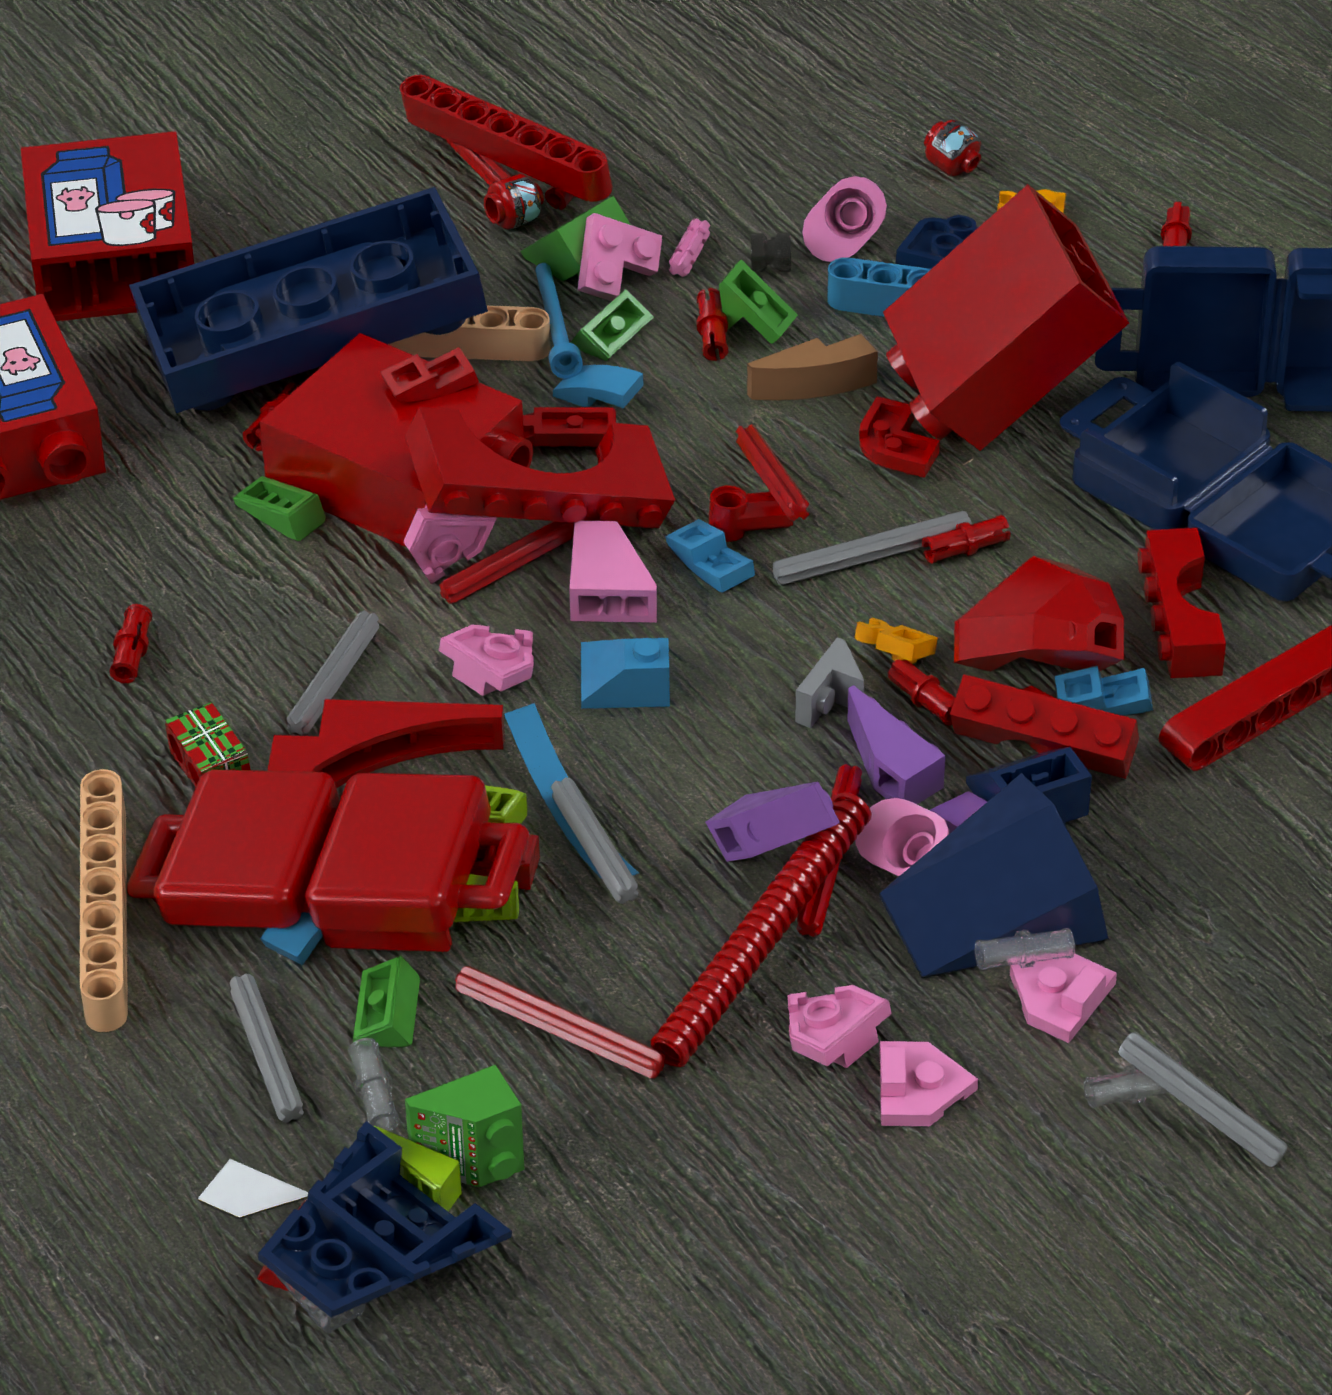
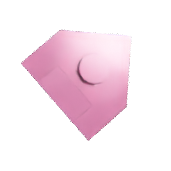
M425 505V508L417 509L403 542L432 584L446 575L443 570L463 557L468 561L483 550L497 518L429 513L427 505Z
M472 624L444 636L440 640L439 651L454 661L452 676L482 696L495 690L504 691L532 677L534 663L532 655L533 632L515 629L514 635L490 633L489 626Z
M1077 954L1010 964V977L1014 989H1017L1022 1002V1011L1027 1024L1067 1043H1070L1116 984V972Z
M855 985L835 987V994L811 998L807 997V992L787 995L790 1019L789 1037L792 1050L825 1066H829L834 1062L848 1068L879 1042L876 1026L892 1014L889 1000Z
M880 1041L881 1126H931L942 1118L944 1111L959 1099L965 1100L977 1091L978 1078L931 1043Z

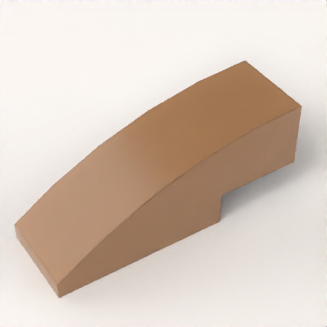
M862 334L825 346L818 338L747 363V395L751 400H799L840 394L877 383L878 351Z

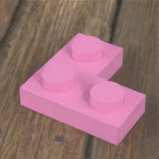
M597 213L591 214L586 218L577 290L612 302L620 295L623 268L648 276L657 273L662 235Z

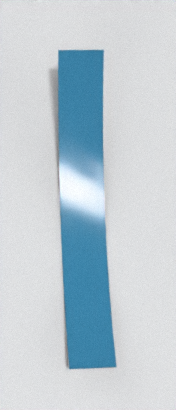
M535 703L505 713V718L527 769L554 819L579 855L601 878L552 798V784L555 781L561 782L565 777L568 778L547 735ZM621 856L622 860H623L624 863L626 864V866H627V868L629 869V871H630V873L632 874V876H633V875H636V874H639V872H638L636 869H634V868Z

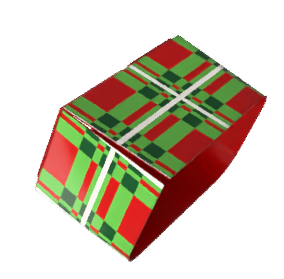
M212 702L165 720L170 752L187 777L190 778L195 788L199 778L209 770H251L248 753L232 759V757L246 751V749Z

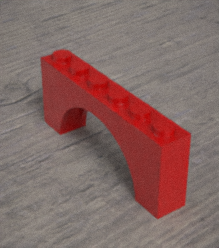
M419 407L405 435L429 513L569 523L578 521H617L620 526L660 528L675 502L648 425L611 422L596 449L598 465L574 473L539 471L502 457L483 444L470 431L462 419L459 410Z

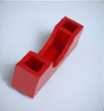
M1198 528L1146 530L1145 548L1138 549L1139 573L1147 575L1144 580L1146 602H1153L1151 607L1153 632H1160L1157 643L1158 656L1160 661L1167 662L1170 679L1223 676L1226 640L1219 614L1199 609L1183 598L1184 595L1200 589L1202 585L1205 555Z
M963 674L950 712L955 734L993 744H999L1006 740H1022L1044 745L1052 749L1071 747L1087 769L1124 779L1127 778L1139 741L1137 719Z

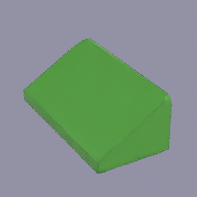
M625 289L588 322L570 343L576 345L580 351L607 361L646 326L654 316Z
M402 956L362 971L353 1043L356 1046L407 1047L412 1045L420 976Z

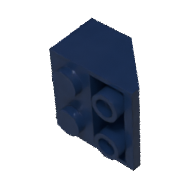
M1071 747L1047 750L966 776V784L973 794L988 802L1022 773L1055 805L1063 823L1089 815L1092 775Z

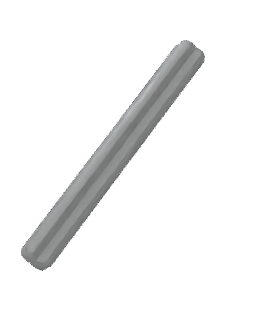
M966 511L954 512L776 560L773 563V575L779 585H786L922 548L924 537H931L954 530L957 524L968 522L970 525L972 522Z

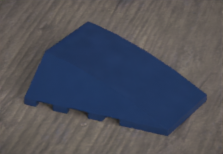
M1022 773L879 893L921 978L1109 939L1098 887L1055 805Z
M366 1121L358 1130L357 1139L349 1149L344 1147L335 1158L333 1168L323 1181L317 1180L309 1190L308 1198L299 1210L294 1209L260 1250L258 1260L332 1318L511 1238L512 1230L476 1203L455 1217L400 1175L402 1147Z

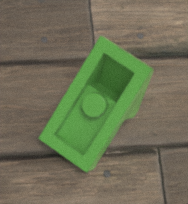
M742 259L735 264L719 284L722 312L728 318V329L744 317L770 344H773L798 316Z

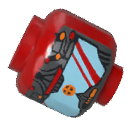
M957 120L936 123L925 137L924 146L926 147L925 156L927 160L947 176H956L964 171L971 173L981 160V154H979L981 148L980 138Z
M523 174L495 181L489 186L484 197L485 213L492 223L505 230L532 223L539 217L541 205L544 202L542 189L537 183H534Z

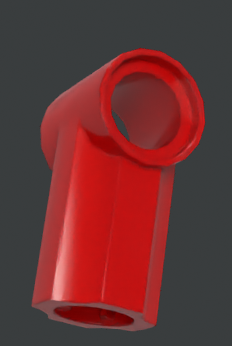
M724 485L715 488L710 494L708 524L723 531L726 542L741 539L745 531L793 526L794 521L787 517L771 492L746 494L739 487Z

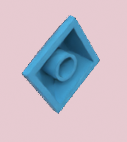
M635 638L581 642V709L670 707L668 638Z

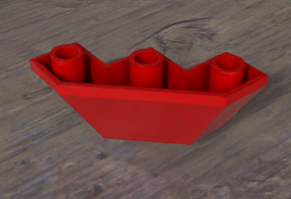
M1032 556L955 621L954 663L991 672L1022 657L1077 671L1098 666L1099 671H1102L1124 660V617L1108 582L1071 565Z

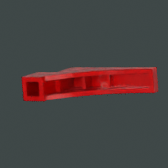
M325 699L319 736L274 735L267 771L325 772L333 777L336 788L347 783L355 774L370 773L377 769L414 758L467 750H503L505 740L503 705Z

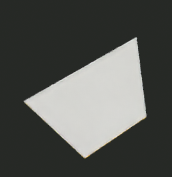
M229 1159L199 1196L198 1200L240 1218L308 1197V1192Z

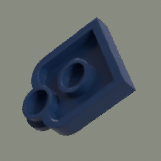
M954 215L947 219L932 217L920 220L896 250L895 264L932 269L978 228L976 227V221L964 215Z

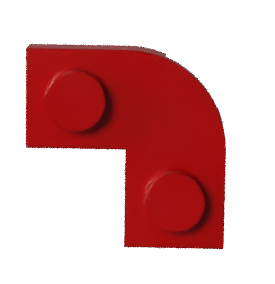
M879 396L875 398L864 416L859 430L860 449L870 461L885 468L924 478L939 454L940 440L907 432L915 419L909 404Z

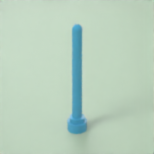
M540 263L536 266L535 272L544 309L549 314L550 333L554 345L548 356L550 367L555 376L563 379L572 378L582 369L581 353L576 345L569 343L551 268L547 263Z

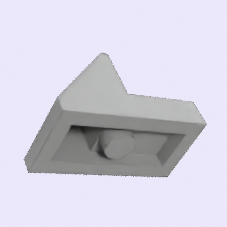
M837 637L796 689L795 723L812 728L822 713L827 714L834 703L848 707V688L853 685L864 693L863 676L844 639Z

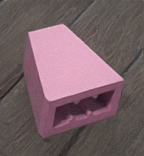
M617 521L575 522L569 588L570 621L657 623V584Z

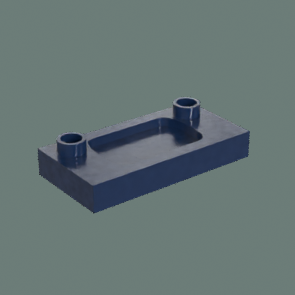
M435 187L129 285L142 328L176 413L191 408L202 411L218 409L229 403L237 393L323 366L359 333L390 344L424 332L433 335L447 334L460 328L467 318L488 312L479 272Z

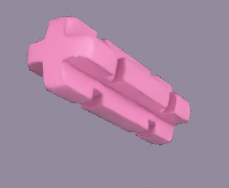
M696 218L689 223L687 230L669 260V271L672 275L678 274L684 277L689 274L693 267L692 265L695 263L704 243L710 235L708 230L710 224L708 221H700Z

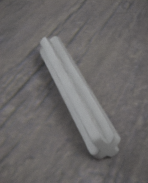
M363 610L356 615L286 718L289 724L287 729L291 733H298L304 736L310 732L323 712L325 699H332L378 631L379 624L377 621L379 617L375 613L370 614Z
M567 777L561 782L555 781L551 786L553 791L552 798L613 898L620 904H624L628 900L634 901L638 896V891L636 890L638 884L577 785L571 778Z
M247 973L241 977L234 976L229 983L231 987L230 993L278 1119L285 1123L292 1119L298 1120L304 1113L302 1109L303 1103L256 981L252 975Z
M1132 1032L1125 1038L1118 1051L1122 1058L1268 1167L1273 1168L1283 1158L1288 1148L1283 1140L1139 1033Z

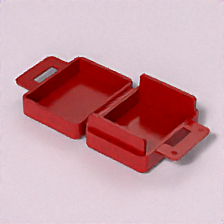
M215 769L205 772L199 778L185 814H163L154 820L126 889L130 897L156 899L163 920L172 925L287 928L299 921L302 912H310L312 922L317 928L321 929L326 945L331 948L448 952L452 945L449 928L453 925L458 908L497 909L508 902L530 833L520 823L488 822L491 806L485 784L482 779L474 775L358 773L347 781L340 799L333 777L325 772ZM479 846H498L486 884L466 885Z

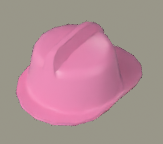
M852 176L840 180L811 209L804 220L802 234L805 246L812 255L826 262L853 256L874 235L885 219L887 204L884 193L876 183L864 177Z
M891 798L881 800L870 807L872 813L871 820L864 826L863 831L857 835L855 844L860 855L868 862L896 876H900L948 836L949 829L946 821L937 813L908 800Z

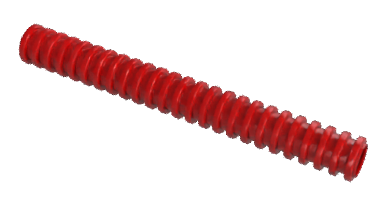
M846 792L840 793L835 798L833 810L840 822L833 827L805 837V841L792 854L790 861H787L782 867V871L769 884L767 890L760 896V900L753 905L752 910L747 913L744 920L737 926V930L730 935L729 940L721 947V951L714 956V961L708 964L706 971L702 972L698 977V981L691 986L690 991L682 998V1002L668 1016L666 1023H663L659 1028V1032L652 1037L651 1047L665 1055L664 1063L678 1068L684 1067L688 1063L690 1056L697 1051V1046L703 1043L705 1036L712 1031L713 1025L718 1023L721 1015L728 1010L729 1005L737 998V994L743 990L744 984L749 982L752 974L758 970L760 964L767 958V954L774 949L775 944L783 937V933L789 929L790 924L795 921L798 914L805 908V904L811 900L813 894L820 888V884L826 880L828 874L835 868V864L842 859V855L848 851L850 845L857 839V835L869 823L872 813L868 805L861 798Z

